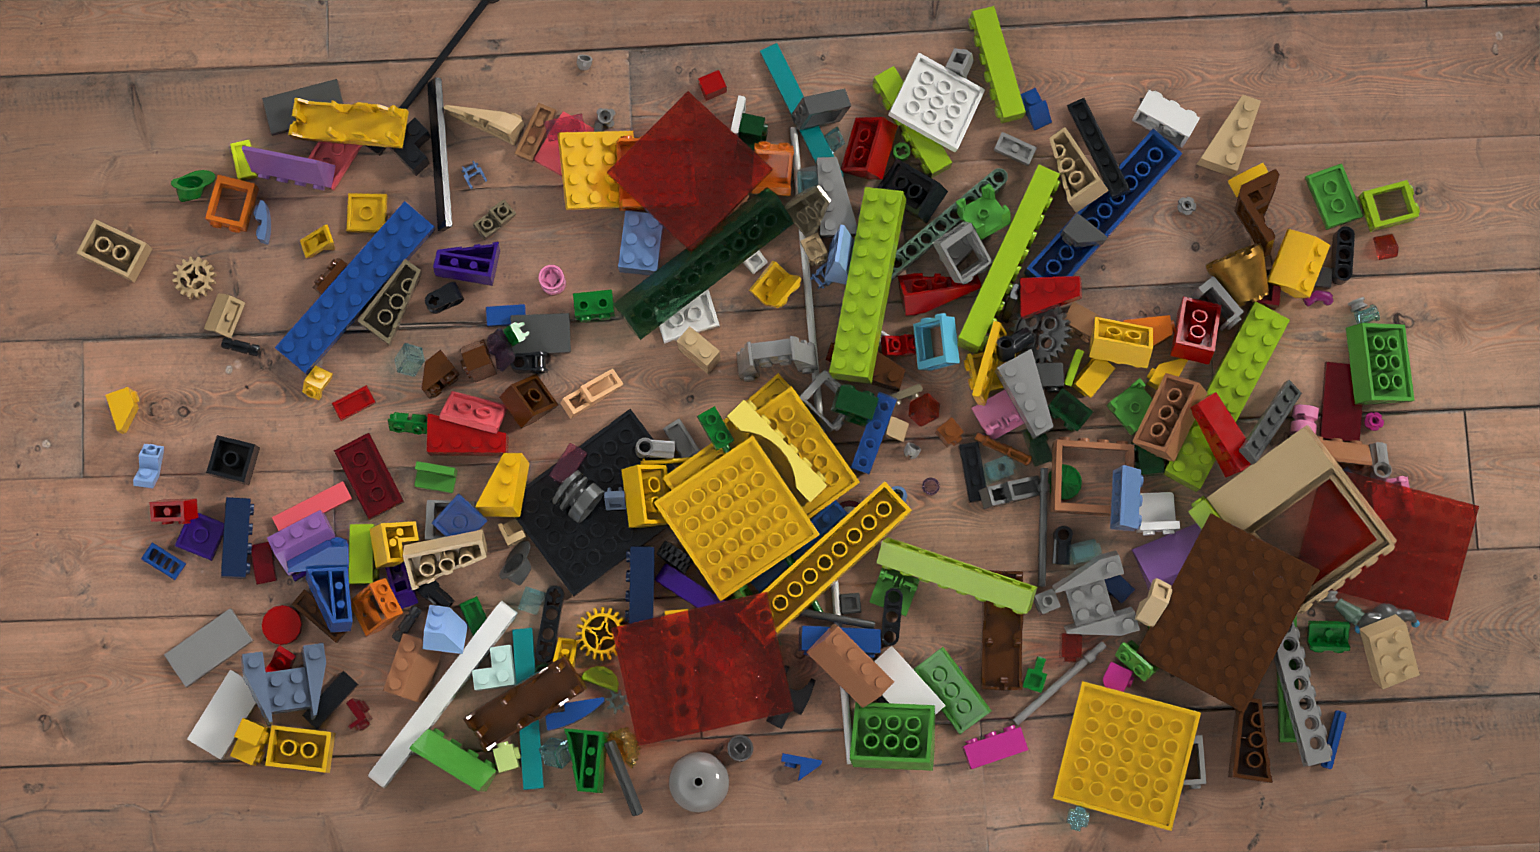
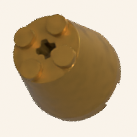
M1261 243L1256 244V246L1253 244L1233 251L1219 260L1215 259L1205 265L1208 274L1217 279L1239 307L1249 301L1253 303L1261 300L1269 294L1264 251Z

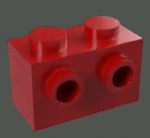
M197 498L162 499L149 502L151 522H161L162 525L178 521V524L191 523L192 519L198 518Z

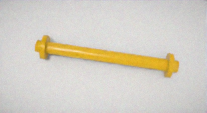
M691 457L645 460L643 458L640 464L684 463Z

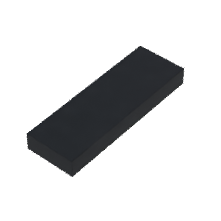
M979 443L960 444L958 446L969 503L981 501L979 490L987 486Z
M343 671L320 696L315 719L311 720L310 709L302 716L318 729L359 684Z

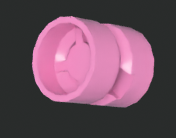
M547 265L541 269L539 282L545 293L558 295L564 291L566 280L563 271L558 266Z
M1294 405L1292 411L1294 421L1291 422L1290 434H1295L1306 425H1309L1316 434L1317 425L1314 421L1318 420L1319 408L1310 405Z

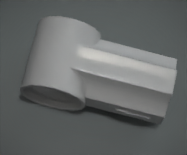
M641 438L635 446V453L642 459L648 457L673 459L675 441ZM646 444L649 447V451L642 452L639 446Z
M1376 442L1369 445L1372 458L1370 479L1373 483L1380 485L1386 482L1392 473V468L1389 465L1387 444ZM1377 470L1383 471V473H1384L1385 475H1384V476L1379 475V474L1377 473Z

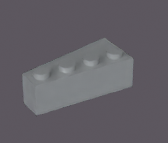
M837 157L817 158V185H820L831 199L819 226L820 238L834 237L840 225H844L851 236H856L857 224Z

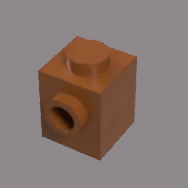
M951 417L936 429L935 434L948 448L950 445L956 446L963 440L964 431Z

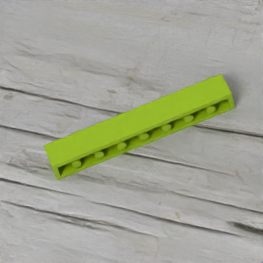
M889 537L882 541L876 562L882 565L884 569H895L904 576L913 575L922 582H933L940 588H951L956 590L958 594L975 596V599L985 602L987 600L993 602L994 606L1013 609L1012 611L1017 614H1027L1031 610L1037 590L1036 586Z

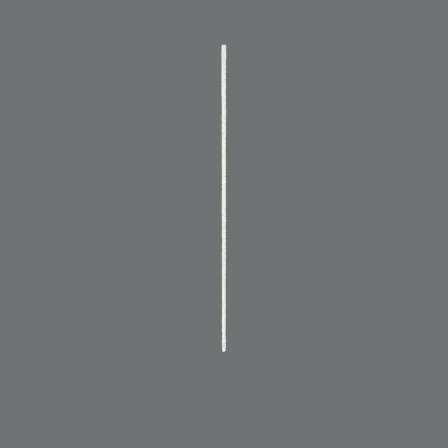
M791 127L790 139L791 145L794 148L792 161L795 195L803 191L798 132L797 127ZM799 230V239L801 241L806 237ZM800 243L809 343L812 342L815 345L818 370H814V373H812L813 382L819 375L810 264ZM820 386L813 393L815 409L823 415ZM836 581L831 586L833 614L841 615L839 583ZM834 622V624L838 625L839 627H842L841 623ZM840 686L847 764H852L850 761L852 726L849 694Z

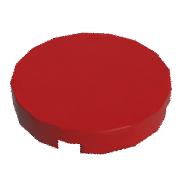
M284 605L275 606L268 610L263 617V634L274 644H290L301 634L302 618L292 607Z

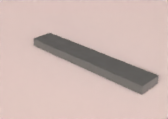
M1290 380L1285 381L1239 449L1240 453L1251 465L1259 460L1302 394Z

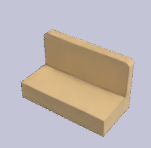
M219 293L204 329L231 338L245 302L230 295Z

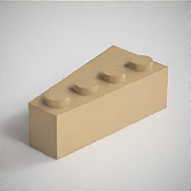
M1066 127L1049 138L1055 159L1057 160L1058 170L1063 180L1062 183L1067 194L1068 203L1077 213L1109 190Z

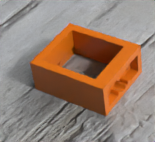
M217 175L205 216L210 226L219 229L222 226L228 227V230L235 233H240V231L247 232L259 191L258 186L255 183ZM223 188L247 193L239 222L215 216Z
M386 578L370 583L351 599V608L366 637L382 631L403 614ZM372 595H374L385 617L383 620L380 618L370 598Z

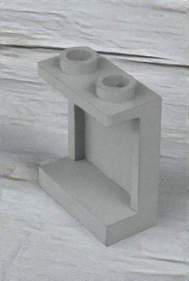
M1214 276L1202 284L1191 296L1193 299L1199 300L1205 295L1211 303L1222 305L1221 315L1226 319V322L1219 328L1221 331L1225 328L1229 331L1241 320L1239 316L1244 311Z

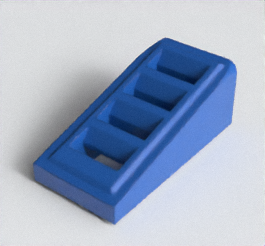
M153 542L141 558L174 580H176L186 565L185 562ZM154 550H158V553L156 554L154 559L152 561L149 560ZM163 553L165 557L163 558L161 563L157 565L156 562ZM168 558H171L172 561L166 570L162 568ZM174 563H179L173 574L169 571Z

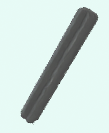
M610 740L604 746L632 816H638L643 813L642 806L615 740Z

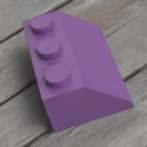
M319 510L267 537V540L287 575L290 576L296 572L288 573V560L326 540L335 538L336 535L326 515Z

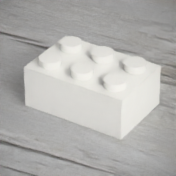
M1149 90L1132 121L1150 131L1154 128L1166 140L1183 148L1200 118L1192 110H1185L1177 102L1163 98L1161 93Z

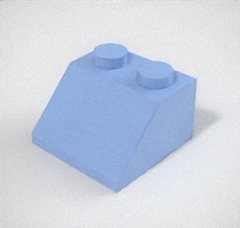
M429 605L424 628L423 649L463 654L468 624L450 607Z

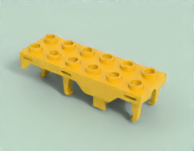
M295 98L292 116L296 118V121L293 120V123L290 124L288 135L295 140L403 148L409 111L398 108L395 105L389 108L378 104L361 102L351 105L339 104L331 100V103Z

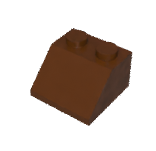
M537 374L511 384L499 397L521 428L535 423L558 406V403Z

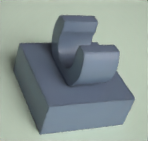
M619 487V491H611V488H608L607 492H604L606 510L626 509L625 492L622 491V487Z

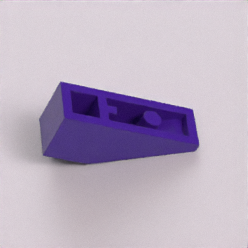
M405 562L393 567H385L390 588L401 609L419 603L416 591H412Z

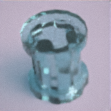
M1374 304L1370 305L1367 309L1354 312L1357 324L1380 320L1379 311Z

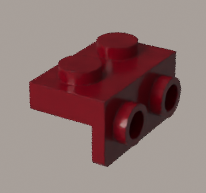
M354 698L346 702L357 718L348 728L354 731H363L371 725L369 722L373 718L368 713L370 708L366 702Z

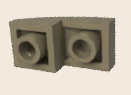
M502 200L489 209L486 215L474 222L473 227L484 240H487L516 215V212L505 200Z

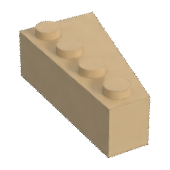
M1242 95L1196 165L1233 177L1238 171L1261 101Z
M483 529L404 545L403 559L412 591L425 583L429 584L440 576L449 575L454 570L460 567L464 568L487 556V544Z

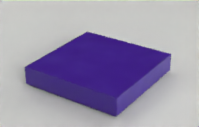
M198 513V518L192 519L191 523L183 525L175 546L212 561L223 538L224 523Z

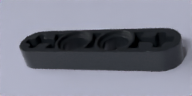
M559 586L549 587L545 596L535 652L536 658L543 663L550 662L555 653L564 602V591ZM555 589L561 594L560 597L556 598L555 602L559 604V607L548 605V602H553V597L550 596V593H553ZM549 609L557 611V617L554 620H549L546 617ZM547 628L552 629L554 632V636L549 640L543 637V631ZM541 641L552 643V647L549 645L547 647L550 656H546L545 659H542V655H539L540 651H544L545 647L544 644L541 645Z

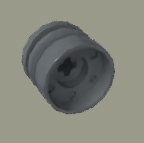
M577 470L559 486L552 503L556 506L561 503L560 509L562 511L571 506L568 516L579 524L596 507L604 491L594 483L585 488L588 478L585 476L580 480L582 473Z

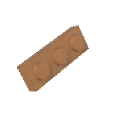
M538 103L515 151V156L533 163L557 113L555 109Z

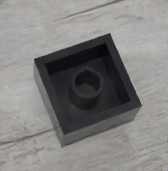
M217 435L206 473L212 477L250 485L260 447L252 443Z

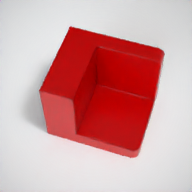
M719 70L698 78L699 87L706 101L727 92V86Z

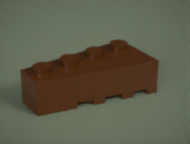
M1252 698L1244 713L1235 709L1228 771L1229 778L1273 783L1261 699Z

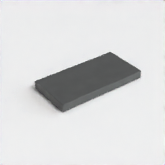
M337 79L262 98L272 136L289 132L290 124L293 123V120L296 121V118L292 116L295 98L331 103V100L339 104H344Z

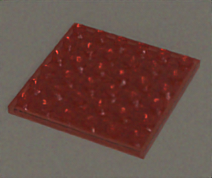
M687 91L607 171V175L692 253L772 172V168Z

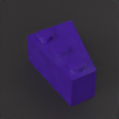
M492 242L493 244L488 245L476 244L473 247L466 248L461 246L437 250L433 265L435 276L493 286L500 255L499 242Z

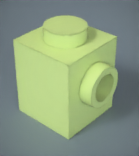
M506 741L496 744L497 748L492 749L499 773L520 767L518 760L521 758L520 750L514 744H509Z

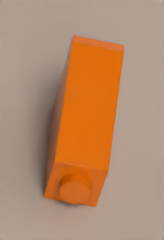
M1170 315L1123 320L1125 323L1153 328V347L1169 339L1175 331L1174 320H1171Z

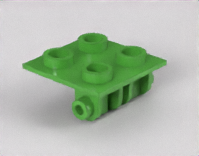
M882 568L869 602L884 608L886 591L890 588H897L903 595L901 615L906 616L920 580L912 576H904L894 569L887 570ZM896 591L888 594L890 602H897L900 598L899 593Z

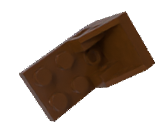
M1277 169L1241 185L1234 210L1255 245L1261 243L1264 257L1270 255L1275 240V234L1271 228L1268 229L1264 216L1280 176Z

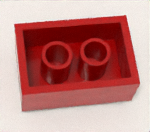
M1183 296L1177 312L1170 356L1209 365L1215 352L1222 305Z

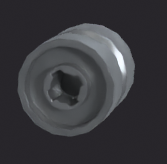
M736 735L728 742V754L735 761H746L753 754V743L747 736Z

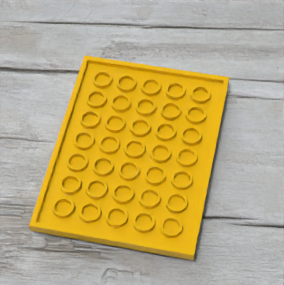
M792 386L756 412L760 417L764 414L771 421L769 426L774 431L778 429L785 436L783 440L788 445L792 443L799 450L797 455L801 459L805 457L813 465L811 469L815 473L819 471L827 479L824 482L827 486L811 502L795 488V479L791 465L779 447L761 435L740 431L736 426L729 430L734 439L733 442L729 443L731 449L752 435L755 437L809 519L860 483ZM710 443L664 476L663 480L672 490L723 456L725 452L722 448L716 451L712 443Z

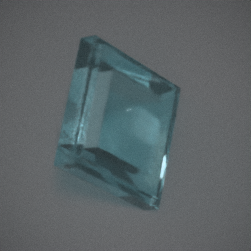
M838 127L824 135L832 153L845 144Z

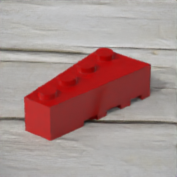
M1217 392L1190 407L1192 415L1196 419L1225 478L1239 473L1251 465L1239 451L1246 438Z
M428 413L427 453L430 456H502L503 453H508L509 437L506 433L498 431L496 434L442 420L440 416Z

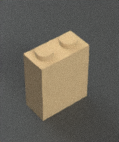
M690 326L677 340L678 350L707 374L721 360L720 351Z

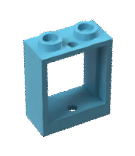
M945 313L936 314L935 318L920 319L921 322L913 324L918 370L932 371L960 363L955 317H949ZM940 326L943 355L934 358L930 329Z

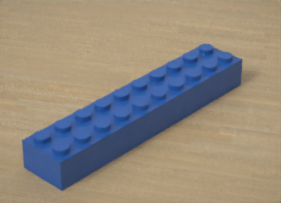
M1153 128L1119 165L1131 192L1112 200L1107 191L1077 213L1109 237L1179 160L1183 153ZM1067 223L1026 268L1024 274L1028 278L1074 276L1101 245L1069 246L1062 240L1063 237L1060 236L1063 229L1068 225Z
M404 201L275 348L308 375L371 304L403 260H409L435 231V227Z

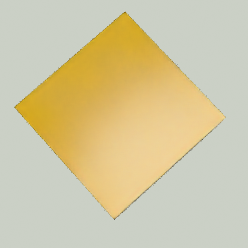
M348 193L346 231L377 233L387 220L388 195Z

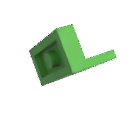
M416 461L415 487L447 493L454 492L458 472L456 468Z

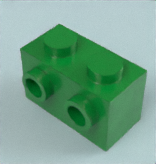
M612 289L573 293L576 320H580V322H590L593 318L610 320L611 317L615 316Z

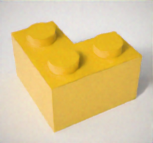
M416 521L381 523L369 529L376 568L393 567L404 562L403 546L419 541Z
M242 718L234 735L238 739L230 756L253 766L261 763L265 754L263 752L266 744H269L271 727L252 719Z

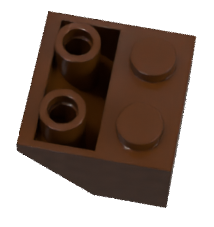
M441 349L426 360L424 365L421 389L429 399L439 396L443 392L442 389L447 385L451 386L460 375Z

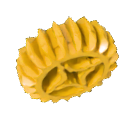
M601 607V613H598L597 609L593 608L594 615L587 611L586 615L589 618L587 620L584 617L580 618L584 625L577 624V628L582 629V632H575V635L582 636V638L576 640L578 644L584 643L580 650L583 651L587 648L586 656L593 652V660H596L597 655H600L601 661H604V655H607V658L611 660L612 656L610 653L613 652L614 655L619 656L616 649L619 648L624 651L625 648L621 646V643L628 644V640L623 639V636H629V632H623L624 629L628 628V624L621 625L625 618L621 617L618 620L617 618L620 614L618 611L611 615L612 608H609L607 613H605L604 607ZM604 618L601 626L597 628L589 626L594 620ZM610 620L616 623L619 636L609 632ZM605 627V632L608 633L609 636H603L600 640V636L593 631H602ZM586 632L596 636L595 648L589 645ZM605 641H616L611 648L600 650Z

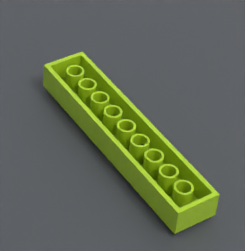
M1040 164L1038 165L958 337L959 347L974 354H977L978 350L983 351L989 338L986 333L991 332L993 322L997 321L994 316H999L1005 304V301L1002 299H1007L1013 284L1010 281L1015 282L1021 269L1018 264H1023L1029 251L1026 247H1031L1037 234L1034 229L1039 230L1045 217L1042 212L1046 214L1053 199L1050 195L1054 197L1061 181L1057 179L1060 173Z
M865 187L829 370L833 379L872 384L906 204V197L903 191Z
M1254 302L1250 306L1206 389V397L1217 392L1235 422L1290 319L1258 302ZM1196 419L1175 461L1168 460L1164 467L1165 473L1163 474L1194 492L1201 489L1216 461Z

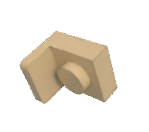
M818 233L800 241L811 266H819L826 262L828 252Z

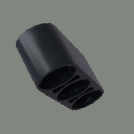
M1348 226L1341 227L1333 235L1331 268H1333L1332 282L1336 285L1346 283L1353 274L1355 233ZM1340 233L1345 234L1348 240H1342ZM1339 252H1343L1346 255V259L1340 258ZM1338 271L1344 272L1345 278L1339 277Z
M897 588L888 589L884 599L881 639L888 646L895 645L899 640L903 595ZM892 591L898 592L900 596L899 600L894 603L888 599V594ZM894 611L897 613L898 618L895 622H889L886 619L888 612ZM893 631L896 634L893 642L885 640L884 635L886 632Z

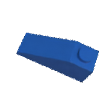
M335 537L331 540H326L288 560V573L304 572L307 569L349 568L347 539Z

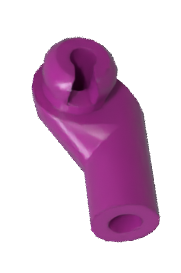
M1316 290L1311 293L1310 298H1303V302L1307 307L1317 301H1323V304L1329 306L1334 302V299L1330 292Z

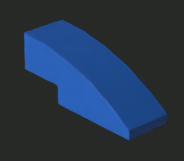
M605 698L565 703V711L545 716L547 730L564 728L586 718L605 703Z

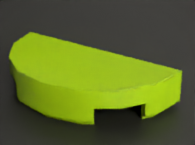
M1077 349L1065 376L1064 385L1072 386L1084 353L1083 350Z
M595 666L583 673L582 680L618 693V678L607 667Z

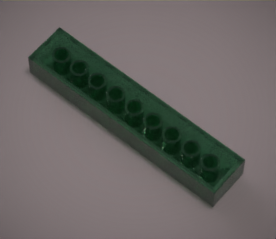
M766 187L614 302L613 305L631 331L641 340L784 232L794 222L778 195Z

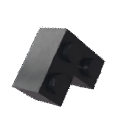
M413 118L406 125L403 148H389L415 176L430 164L427 156L419 148L431 136L428 130L416 118Z

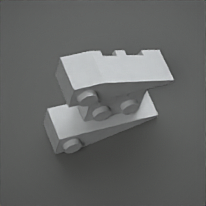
M790 336V339L752 344L747 342L744 348H741L740 352L736 353L738 374L740 379H744L745 382L755 381L757 377H760L759 366L761 368H770L772 364L780 363L781 366H786L794 362L798 372H802V374L814 373V370H818L814 343H807L806 340L799 342V338Z
M1116 550L1095 556L1090 562L1052 585L1055 593L1062 591L1066 593L1074 623L1064 626L1067 634L1122 636L1140 630L1138 621L1135 620V611L1132 607L1114 612L1104 579L1124 574L1120 556Z

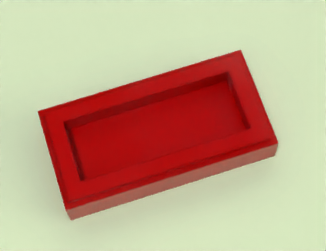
M366 385L333 402L332 405L339 419L343 421L376 404V401Z

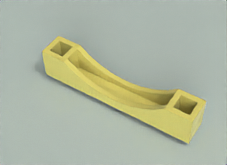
M743 400L727 415L728 419L740 431L761 435L779 447L791 465L795 479V488L811 502L827 486L824 483L827 479L819 471L815 473L811 469L813 465L805 457L801 459L797 455L799 450L792 443L788 445L783 440L785 436L778 429L774 431L769 426L771 421L764 414L761 417L755 411L758 408L750 400L748 402Z

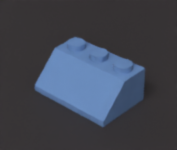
M1122 465L1113 470L1111 530L1135 531L1141 526L1142 516L1139 515V507L1142 506L1143 497L1140 495V487L1143 486L1144 479L1140 469Z

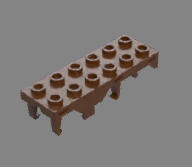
M988 570L1023 582V571ZM986 600L982 602L981 690L1022 691V630L1024 614L1014 613L1013 609L1007 607H996L993 605V602Z
M564 655L469 713L463 720L469 729L475 732L474 735L478 739L483 751L487 752L496 744L558 709L575 696L584 692L587 687L567 656Z

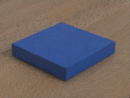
M457 494L435 518L432 524L447 537L480 530L488 520L460 494Z

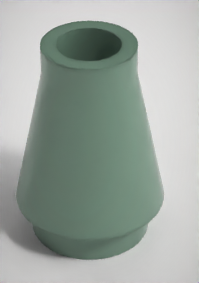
M1342 598L1334 606L1349 624L1352 623L1355 626L1365 614L1361 611V608L1344 601Z

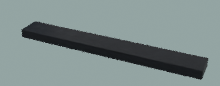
M435 77L427 83L437 227L438 231L444 232L452 227L442 79Z

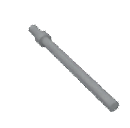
M1101 641L1091 651L1085 652L1081 660L1013 719L1015 724L1018 726L1088 663L1094 662L1096 656L1107 646Z

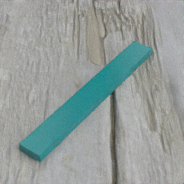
M775 43L760 50V54L792 116L793 111L804 95L778 44ZM819 126L799 130L815 164L817 158L834 157Z
M533 628L512 629L516 685L535 673ZM536 720L519 731L523 790L544 788L540 722Z

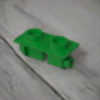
M394 412V414H390V419H388L390 431L396 433L408 432L417 435L427 434L428 417L426 415L412 414V419L408 420L409 413Z

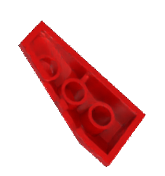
M923 273L898 276L901 301L906 316L926 313L982 288L977 274L966 284L955 283L952 277L941 276V273H935L934 276H923Z

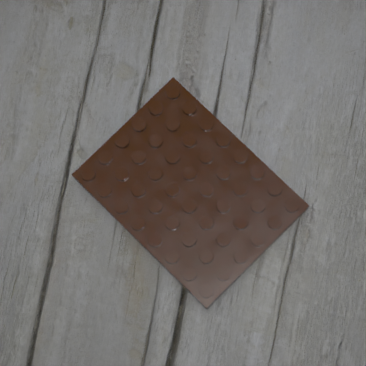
M1210 513L1171 587L1172 594L1169 604L1154 627L1150 626L1136 653L1149 663L1244 713L1320 570Z

